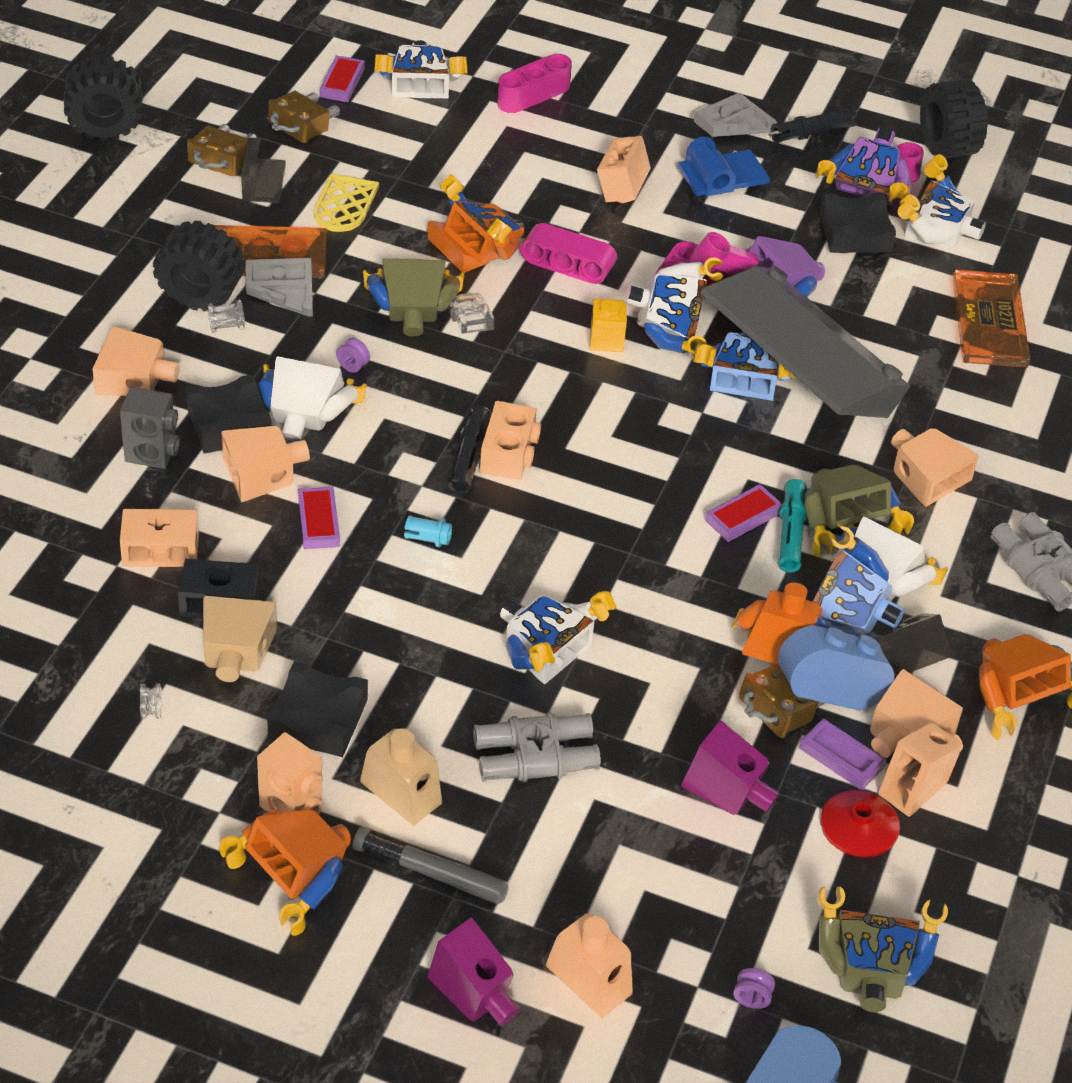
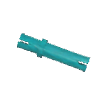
M791 479L785 483L784 503L781 504L779 511L780 518L782 519L778 565L784 572H796L801 567L803 525L807 519L804 507L807 492L806 483L799 479Z

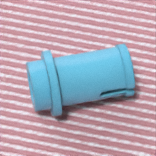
M409 515L405 524V530L408 531H405L404 536L406 539L411 538L435 543L436 547H441L442 544L448 545L450 542L452 524L446 523V520L442 518L438 522Z

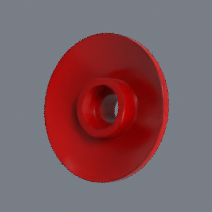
M852 790L836 794L826 802L820 817L821 829L826 839L838 850L856 857H874L887 852L896 843L900 832V821L893 807L881 797L866 791Z

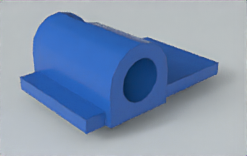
M699 137L692 141L687 148L685 161L678 162L677 166L695 196L705 195L707 197L734 192V189L767 184L770 181L769 176L751 149L721 154L720 151L716 150L714 141L709 137Z

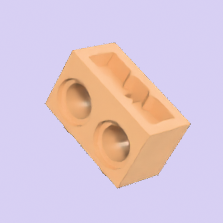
M500 401L495 402L481 448L480 473L517 480L522 479L525 466H532L535 447L531 446V444H538L541 423L536 422L537 408Z
M284 732L257 756L259 806L266 811L274 809L292 812L311 809L319 814L323 807L322 757Z

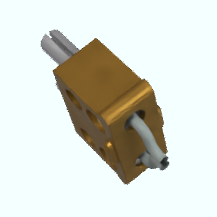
M294 90L275 100H269L268 122L273 124L272 128L276 131L282 130L298 141L308 143L309 139L328 131L329 119L339 115L340 109L336 105L325 109L316 102H318L319 98L315 92L304 96Z
M222 124L219 128L207 125L193 139H188V161L199 165L200 168L229 176H237V172L250 160L251 146L257 141V137L252 133L245 137L230 133L229 126Z
M778 663L754 674L746 673L739 692V698L747 705L744 712L750 718H760L781 738H785L788 732L812 722L817 707L826 704L797 697L793 693Z

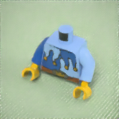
M744 331L742 334L732 332L727 334L724 342L718 343L715 346L697 344L693 362L700 363L707 369H713L710 391L773 401L776 380L797 379Z
M837 524L839 528L844 530L845 536L839 542L828 536V541L840 549L813 602L818 603L822 607V619L827 621L829 627L840 629L844 633L859 636L862 631L871 633L877 620L896 628L903 617L905 608L888 600L893 591V586L888 583V569L877 551L858 537H854L853 532L848 527Z

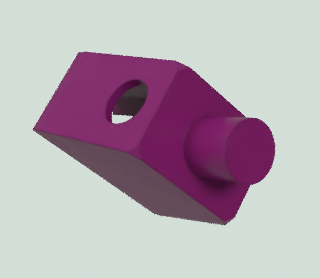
M721 720L699 746L681 785L688 791L732 815H737L748 800L767 813L780 794L761 780L770 764L768 759Z
M472 918L438 941L427 977L469 1020L476 1021L489 1012L500 1026H504L520 1011V1007L507 994L514 976L511 967Z

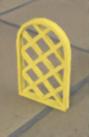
M331 173L315 205L314 218L316 223L324 229L335 232L350 231L357 228L366 217L378 191L379 182ZM334 181L336 186L330 187L332 182ZM354 185L357 190L348 192L345 187ZM340 189L344 193L334 196L332 192ZM372 190L370 196L366 191ZM361 193L365 197L356 201L353 196ZM348 198L351 203L342 205L339 200ZM334 202L338 206L328 209L325 205ZM366 203L364 209L360 204ZM355 206L359 210L350 214L346 209ZM321 207L323 209V212L318 213ZM342 211L345 216L336 218L333 213ZM328 215L331 219L330 221L325 222L321 219V217ZM348 219H349L350 222H351L350 224H344V225H342V224L340 223V222L345 221V220H348Z

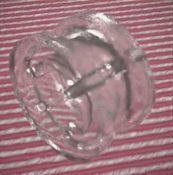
M161 683L155 684L153 688L147 687L146 684L140 685L141 719H147V716L151 714L155 715L156 719L162 718Z

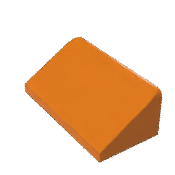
M438 221L428 222V240L462 273L490 263V261L479 263L444 230L446 223Z

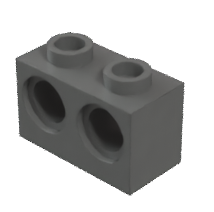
M130 387L120 409L124 460L128 463L166 469L171 456L177 455L180 445V437L175 435L178 410L173 409L172 394Z

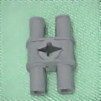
M1035 512L1026 514L1018 526L1019 530L1031 540L1029 542H1024L1010 528L1008 523H1001L996 526L990 538L1007 556L1010 568L1016 569L1027 581L1028 587L1031 590L1039 591L1054 606L1056 611H1062L1070 606L1072 603V592L1060 582L1061 580H1067L1072 585V548L1064 541V536L1060 532L1052 531Z
M548 712L546 716L527 718L512 716L507 722L474 725L473 736L476 750L508 746L514 749V753L488 757L480 756L482 782L495 779L517 778L518 781L523 783L527 782V779L556 776L557 779H560L562 776H566L567 772L589 769L599 770L601 758L597 744L563 748L562 745H559V741L592 738L593 722L591 714L556 717L555 714Z

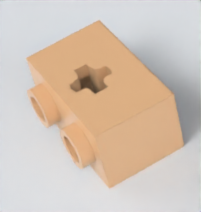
M643 136L613 138L597 169L606 202L617 201L618 203H627L636 199L651 169Z
M123 509L120 535L122 567H183L185 558L197 559L199 541L197 510Z

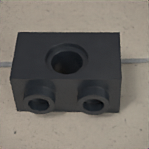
M185 558L178 589L180 617L203 618L204 596L259 601L261 591L260 564Z

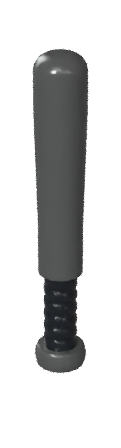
M360 827L355 834L353 849L363 852L365 849H368L371 852L398 861L400 866L424 874L494 904L502 903L508 894V883L498 877L432 855L409 845L403 847L372 835L371 830L366 827Z

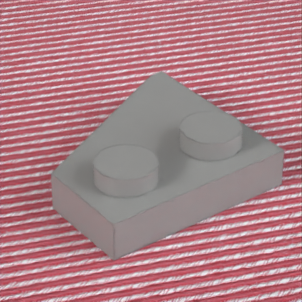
M741 93L695 111L693 120L694 123L712 137L772 133L771 126L777 123L775 119Z
M311 258L246 260V293L302 315L313 316Z

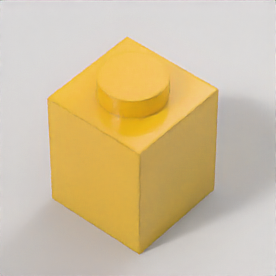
M593 299L590 350L623 352L627 323V303H624V300Z

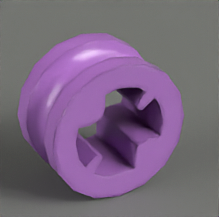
M355 338L348 339L336 351L337 360L340 365L352 373L358 372L362 366L370 361L369 350L363 342Z
M747 968L740 971L737 978L738 984L735 986L733 993L735 999L742 1005L753 1009H762L769 1006L772 998L771 993L775 987L774 978L765 971L756 968Z

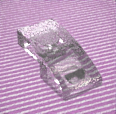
M480 293L456 295L448 306L452 321L458 323L461 334L494 330V317Z

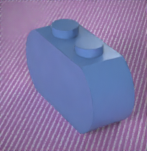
M810 625L790 635L779 650V667L797 697L861 711L879 703L894 682L893 668L881 650L880 644L867 635L859 637L844 633L834 627L826 629Z
M806 1026L785 1027L778 1030L746 1083H839L836 1080L841 1067V1057L832 1040L822 1032Z

